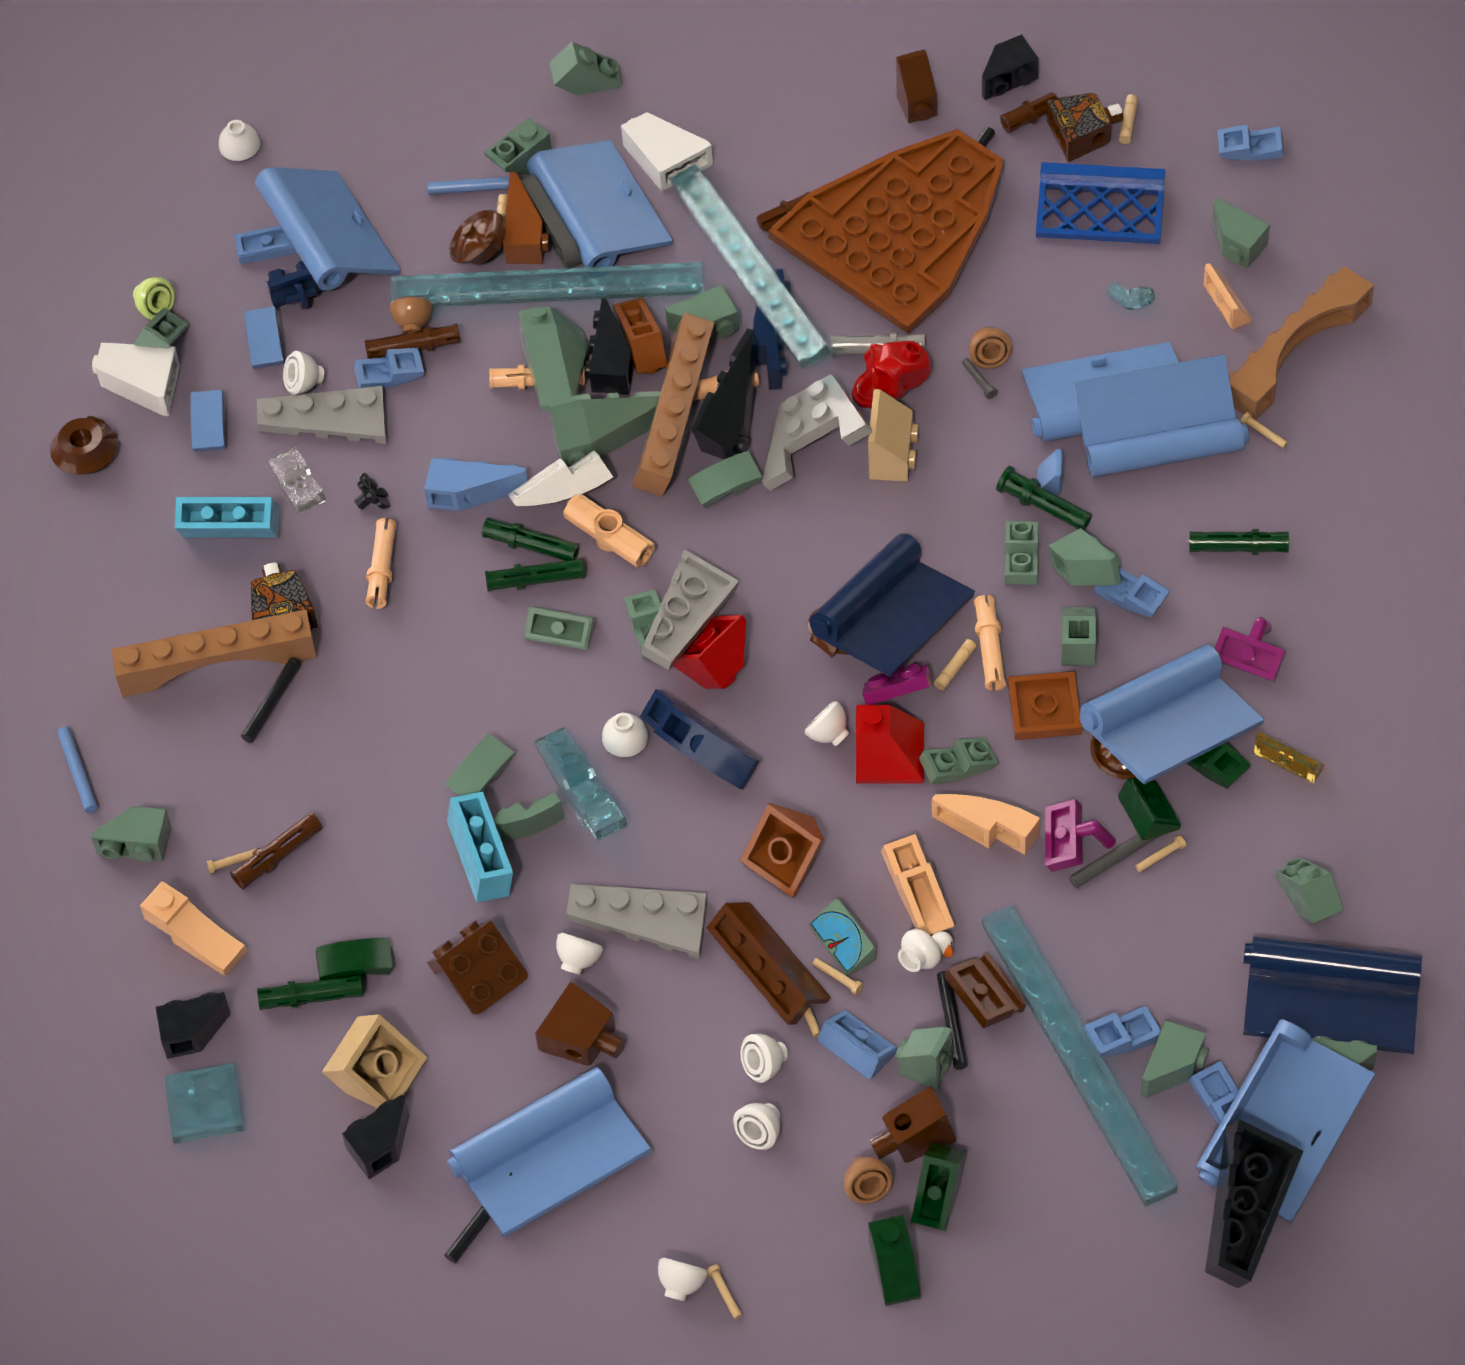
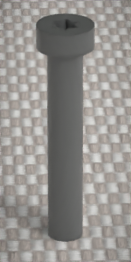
M965 358L962 364L985 391L984 395L986 398H994L998 393L996 388L990 386L972 362Z

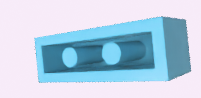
M176 497L174 529L184 538H278L280 506L272 497Z
M483 791L451 797L447 824L476 903L508 897L513 871Z

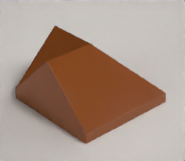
M769 803L740 862L793 898L796 897L824 838L813 816Z

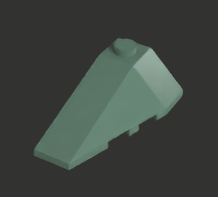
M532 307L528 310L519 311L521 344L541 411H549L548 402L577 395L579 377L583 373L584 359L588 354V344L583 329L553 308Z
M661 391L637 392L633 397L619 398L618 393H608L606 398L591 399L590 394H579L548 402L553 440L559 459L561 458L569 468L592 451H595L602 458L646 433L650 429Z

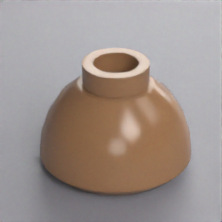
M402 297L394 300L389 305L392 319L402 328L403 334L421 331V328L430 320L433 312V304L421 297Z
M984 327L975 332L970 339L968 347L971 361L983 369H993L1003 365L1010 358L1013 349L1009 336L997 327Z
M859 1156L855 1158L844 1175V1188L847 1196L859 1204H871L881 1200L888 1194L893 1185V1174L889 1167L874 1157Z

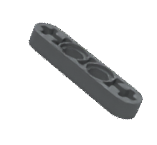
M530 174L520 178L542 219L544 233H549L550 244L563 266L568 269L580 264L581 256L576 243L535 175Z

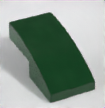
M1227 743L1186 763L1201 775L1227 789L1251 767V764Z
M389 938L341 941L319 946L315 950L319 980L355 976L356 974L390 975L393 969Z

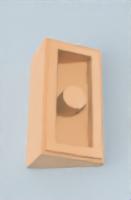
M1210 263L1206 264L1203 285L1230 328L1234 329L1252 321L1251 316L1226 277Z

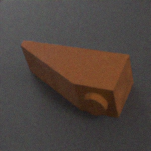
M510 172L503 239L506 264H543L544 252H549L550 247L549 233H544L542 219L517 173Z
M643 297L613 304L617 322L631 349L632 364L637 374H652L659 371L660 368L667 367L661 331Z

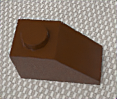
M923 49L897 56V99L908 123L937 116V93L926 50Z

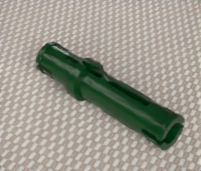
M490 517L486 518L481 533L483 538L506 543L509 548L516 549L520 547L564 561L576 560L580 549L578 543H572L525 529L519 523L511 525Z
M1252 529V532L1190 531L1189 552H1252V555H1259V552L1289 553V532H1259V529Z
M582 558L521 567L520 564H515L514 568L485 571L488 592L517 587V590L524 589L523 586L579 578L585 579Z
M361 974L296 984L295 981H288V985L257 988L260 1010L287 1006L295 1009L298 1008V1005L364 997Z

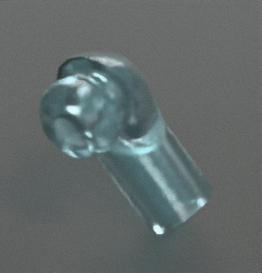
M1114 282L1107 290V295L1128 310L1146 307L1153 303L1156 297L1154 290L1145 286L1126 290L1117 282Z

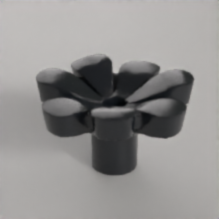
M363 472L359 477L360 481L357 483L362 494L354 500L357 507L363 510L370 503L376 504L381 509L390 507V503L385 499L388 496L387 491L382 487L377 489V483L372 478H369L367 473Z

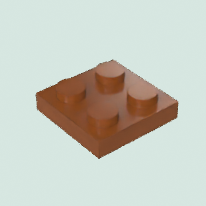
M1074 671L1008 677L1015 740L1082 735Z

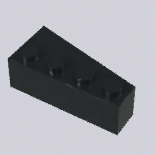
M1240 1119L1231 1123L1225 1129L1205 1273L1236 1288L1251 1282L1303 1154V1150Z

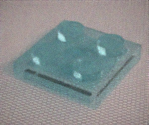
M234 1063L164 1076L171 1135L174 1144L244 1131Z

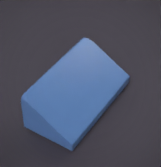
M845 1009L824 1021L818 1036L820 1044L867 1079L873 1078L897 1052V1048Z

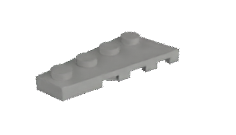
M382 386L256 399L259 432L297 436L304 432L314 433L318 438H329V435L346 436L349 441H360L361 438L375 439L376 443L387 444Z
M684 549L667 593L664 595L661 607L645 640L641 654L665 669L670 670L738 588L739 580Z
M570 884L566 915L568 921L608 933L612 930L626 934L628 939L638 942L640 939L658 944L659 948L673 951V949L688 953L689 957L700 960L707 893Z

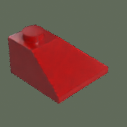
M714 616L673 666L705 689H725L730 686L736 679L735 675L743 668L746 633V619L744 616Z
M856 705V783L924 784V768L919 760L924 750V723L891 705Z

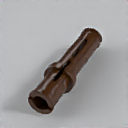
M454 323L453 325L431 329L429 326H426L421 331L364 340L367 357L372 359L385 357L388 349L418 348V350L427 349V352L434 351V347L461 343L458 325Z
M309 812L264 848L254 850L251 858L230 872L233 881L243 890L263 873L273 871L276 863L297 849L298 846L316 832L323 829L318 818ZM297 833H300L298 836H296L294 839H292V840H291L289 843H287L285 846H283L282 848L280 847V846H282L284 843H286L289 839H291L293 836H295ZM270 854H273L272 856H270L269 858H267L264 862H262L260 865H258L255 869H253V867H254L255 865H257L258 863H260L263 859H265V858H266L267 856H269Z

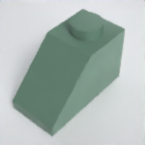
M1219 198L1213 201L1212 223L1221 255L1233 263L1249 268L1268 245L1270 224Z
M722 285L665 307L667 328L674 333L684 312L714 322L709 342L729 337L739 331L738 311Z
M1165 1020L1142 1077L1141 1096L1148 1098L1185 1083L1195 1074L1197 1067L1203 1069L1209 1054V1048L1204 1047L1206 1033Z
M948 1027L914 1029L908 1041L903 1039L897 1049L895 1059L898 1060L899 1074L927 1087L931 1086L932 1089L937 1091L952 1064V1029Z

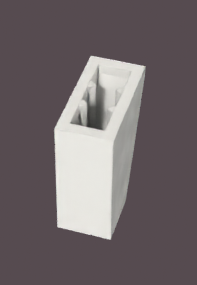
M646 112L621 125L623 146L661 192L713 165L712 145L709 141Z
M101 343L99 354L94 355L92 363L93 373L98 375L100 386L162 416H169L180 368L175 347L170 346L166 349L141 347L134 344Z

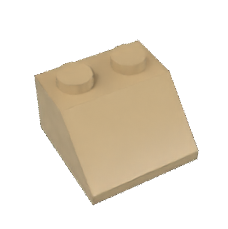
M874 389L870 418L872 433L868 437L869 479L908 482L909 469H915L916 450H911L912 443H918L919 424H913V410L882 390Z
M380 1014L358 1016L322 1073L346 1094L378 1108L385 1101L394 1100L400 1095L403 1096L428 1057Z

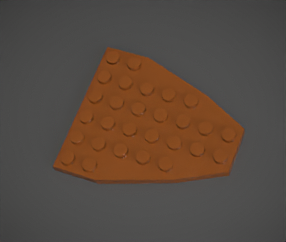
M959 129L952 130L895 150L809 192L792 208L791 212L785 214L768 230L769 239L909 334L950 295L988 220L1003 173L1004 159ZM811 201L813 205L804 209V207Z

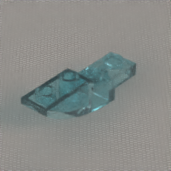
M564 727L534 741L546 767L583 827L585 829L589 828L597 841L627 827L625 816L595 776L593 766Z

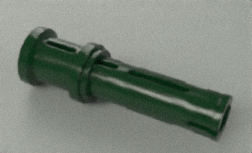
M1008 466L998 480L996 491L1000 493L1006 492L1018 498L1020 504L1024 506L1032 504L1077 529L1086 530L1092 519L1090 512H1086L1065 499L1041 488V483L1037 479L1032 478L1030 480L1015 472L1016 470L1012 466Z

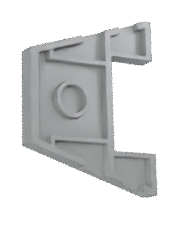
M832 374L820 381L814 382L808 388L780 403L763 474L764 479H762V484L769 491L793 478L792 453L837 427H840L841 439L848 446L872 433L870 425L863 419V415L852 403L850 396Z

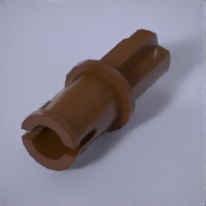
M1051 92L1032 102L1023 101L1022 105L1018 108L1000 115V122L1004 130L1010 133L1030 122L1032 124L1036 123L1038 117L1047 113V100L1056 99V94Z
M809 192L788 202L783 200L780 202V206L758 215L756 220L759 228L767 232L785 214L791 212L792 208ZM809 201V203L804 207V209L813 205L811 201Z

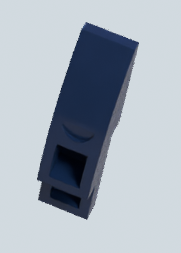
M777 269L768 280L759 298L753 319L752 330L758 341L756 365H767L769 390L781 389V376L787 375L785 357H779L778 351L784 350L783 338L789 337L788 325L794 324L793 305L787 306L786 300H792L791 282L784 281L783 269Z
M655 689L640 715L643 721L655 729L654 733L667 743L739 789L743 790L760 762L719 729L707 725L662 690Z

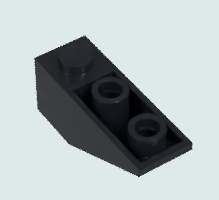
M602 298L600 311H594L593 328L596 329V335L590 336L589 354H592L591 361L586 360L585 379L590 380L591 392L629 395L633 373L631 349L607 299Z

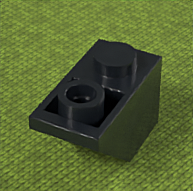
M1023 35L1016 36L994 46L982 75V97L984 100L1000 96L1009 90L1030 84L1038 79L1039 58Z
M224 992L205 993L198 998L184 1001L172 1000L165 1005L156 1007L161 1043L167 1059L202 1052L230 1016V1009Z
M402 1095L394 1100L385 1101L374 1113L365 1119L354 1121L342 1133L347 1151L369 1180L399 1161L409 1119L406 1101Z

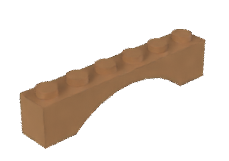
M1345 266L1335 275L1330 274L1323 283L1322 288L1316 294L1311 293L1297 313L1292 312L1285 320L1284 325L1277 332H1272L1257 352L1253 351L1249 354L1244 365L1237 372L1233 371L1229 374L1234 408L1242 414L1249 412L1252 414V418L1257 420L1275 402L1277 374L1293 349L1307 338L1323 330L1340 325L1353 324L1372 305L1374 284Z
M685 312L682 316L669 353L664 382L632 484L633 488L662 497L671 480L714 326L712 321Z
M307 609L111 649L115 676L122 697L155 691L166 682L183 673L214 663L234 660H261L286 664L289 658H294L298 661L317 658Z

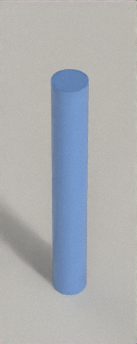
M509 177L427 182L428 195L508 189Z
M61 727L57 730V734L86 813H93L98 809L70 728Z

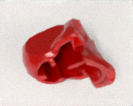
M914 341L888 342L883 345L872 344L864 354L867 370L856 380L852 389V398L862 408H872L874 389L882 390L894 399L901 398L907 390L919 386L930 375L932 365L926 350Z

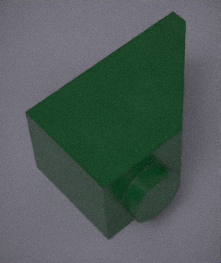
M932 1142L923 1157L911 1218L912 1223L946 1231L961 1184L967 1151Z
M904 1215L868 1222L869 1243L885 1306L920 1299L921 1294L914 1256Z

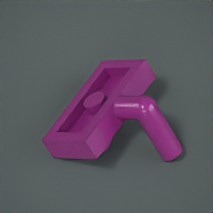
M1258 617L1254 621L1249 636L1223 627L1214 648L1218 652L1222 663L1271 682H1275L1286 655L1285 650L1261 641L1263 635L1270 633L1272 630V625L1263 617Z
M910 664L905 667L902 666L892 677L882 673L869 678L868 682L864 684L862 693L866 705H872L930 687L932 675L928 664L922 666Z
M1076 799L1045 807V866L1051 872L1082 864V837L1093 835L1107 849L1115 845L1116 839L1096 820L1082 823V805Z

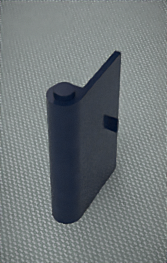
M901 533L895 536L811 616L810 627L814 635L819 639L892 677L974 596L975 591L921 563V547L911 535Z
M1253 937L1252 943H1245L1243 964H1250L1243 1035L1269 1038L1279 1020L1283 1019L1306 1031L1311 1038L1325 1036L1335 1041L1344 1042L1360 1040L1370 1045H1377V1050L1414 1054L1418 991L1422 968L1421 955Z

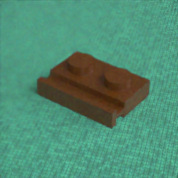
M988 952L984 953L979 959L972 958L948 968L944 976L983 1029L1010 1018L1015 1012H1024L1027 1005L1026 1001Z

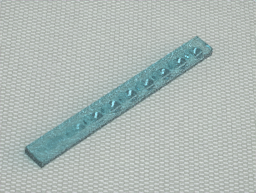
M694 164L669 178L673 189L801 368L804 369L829 355L830 351L825 341L697 165Z
M702 262L391 276L390 301L392 303L394 300L402 297H421L429 300L433 307L697 295L703 293Z
M1011 905L983 917L982 927L1143 1205L1146 1207L1177 1193V1184L1103 1058L1096 1051L1084 1030L1082 1022L1014 906Z

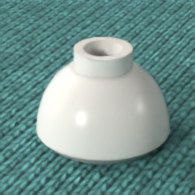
M233 120L221 132L218 144L220 153L225 158L233 161H242L251 158L258 152L261 140L257 131L251 125L240 120Z
M293 351L287 357L283 369V381L291 395L306 393L316 384L323 382V367L317 365L315 360L308 354Z
M838 701L830 703L805 728V735L808 738L820 743L831 742L834 746H837L850 733L846 729L845 711Z
M620 713L610 718L602 732V742L605 749L618 757H630L640 753L647 745L649 738L644 722L639 717L629 713Z
M563 932L557 935L556 949L559 958L563 962L561 966L563 970L581 975L582 969L592 966L602 955L603 948L599 944Z
M751 1034L743 1040L740 1056L743 1068L748 1076L755 1082L763 1083L778 1073L782 1063L787 1060L788 1052L782 1042H777L775 1039L764 1034Z
M751 1103L737 1110L734 1115V1129L739 1138L749 1147L756 1150L770 1149L777 1141L780 1133V1113L770 1103Z
M664 1257L658 1263L660 1282L666 1289L664 1296L681 1301H686L687 1295L697 1291L703 1285L708 1275L706 1269Z

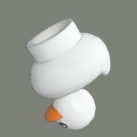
M912 929L906 932L902 938L898 959L901 965L911 972L934 968L939 964L942 956L949 958L953 955V938L944 931L936 932L931 937L923 930Z

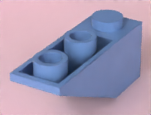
M432 458L424 487L427 507L460 511L507 497L510 492L528 481L527 469L511 464L496 465L482 461L468 462L452 458Z

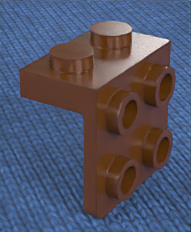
M476 920L459 931L462 936L453 944L447 940L432 951L435 957L427 962L434 974L444 973L469 1011L475 1015L481 1014L523 983L528 977L527 971L491 920L480 924Z

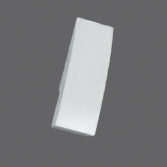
M592 451L569 468L561 458L510 492L508 496L515 506H536L555 503L572 498L575 494L580 495L610 480L613 476L599 455Z

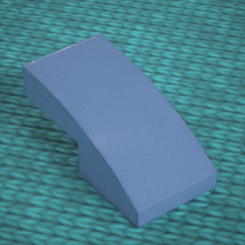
M1248 124L1217 130L1221 158L1254 161L1285 157L1283 134L1280 126L1250 132Z
M275 306L244 311L253 369L284 364Z
M418 348L388 349L386 358L357 359L354 362V372L358 388L382 386L385 389L422 377L424 374Z
M223 390L191 392L193 451L226 449Z
M1119 568L1122 581L1120 584L1095 586L1093 593L1119 607L1147 617H1153L1170 593L1168 589L1142 574L1137 579Z
M1143 1006L1120 1017L1115 1012L1084 1026L1085 1032L1100 1057L1119 1055L1156 1043L1161 1032L1147 1006Z
M1221 1061L1194 1074L1188 1080L1218 1125H1220L1240 1090L1237 1089Z

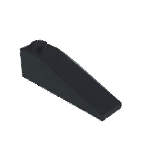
M747 328L731 354L729 361L730 369L728 372L721 370L717 377L718 385L715 393L708 391L691 425V430L701 452L721 459H727L747 451L750 442L749 429L758 341L754 331Z

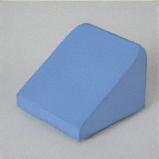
M1056 449L1037 469V480L1041 483V488L1053 494H1060L1062 492V449Z

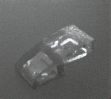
M296 447L267 460L270 470L297 514L326 501L323 490L311 475L308 464Z

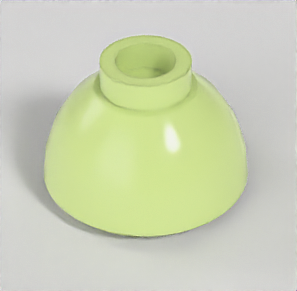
M152 277L136 286L133 297L137 310L144 317L152 320L163 308L171 311L175 301V292L172 284L167 279Z

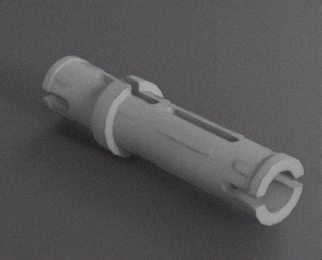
M890 332V335H830V355L865 354L872 344L883 345L896 341H914L926 350L925 334L897 335V332Z

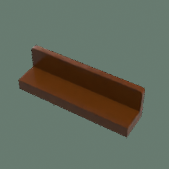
M750 902L724 903L707 926L708 931L788 1025L797 1024L811 1004L827 1003L831 998Z

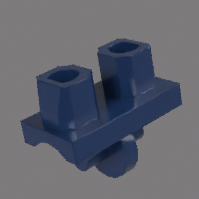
M303 261L298 262L295 266L296 271L285 274L284 270L280 268L270 271L268 273L269 280L266 281L271 302L275 308L299 302L302 309L308 308L307 298L327 290H322L318 287Z

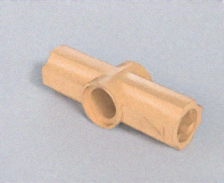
M575 494L568 501L563 511L564 518L593 537L601 550L613 551L635 567H643L650 560L655 550V544L626 525L617 511L604 510L582 494Z

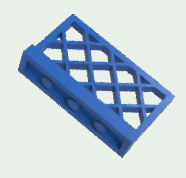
M1041 162L1036 237L1160 244L1165 169ZM1046 189H1059L1065 196L1053 204L1045 196ZM1081 191H1090L1096 198L1084 206L1075 196ZM1114 192L1122 193L1127 199L1115 207L1106 198ZM1144 194L1157 195V202L1148 209L1137 200ZM1070 200L1079 211L1070 218H1067L1059 208ZM1101 202L1110 212L1098 220L1090 210ZM1133 204L1142 214L1130 222L1121 212ZM1155 211H1156V218L1152 215V213H1154ZM1052 213L1063 222L1056 228H1043V220ZM1085 215L1094 225L1087 230H1079L1073 223ZM1116 217L1125 227L1118 232L1109 231L1104 225ZM1147 218L1155 226V233H1141L1135 226Z

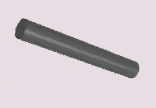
M1138 834L1070 876L1072 885L1075 888L1082 886L1158 837L1142 840Z

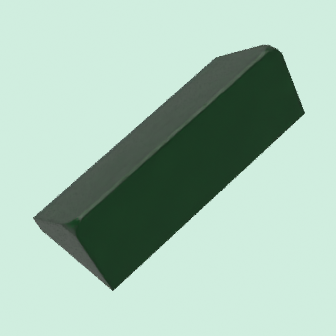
M1128 778L1119 792L1118 798L1142 840H1149L1181 828L1179 820L1156 781L1152 780L1143 784L1137 778Z

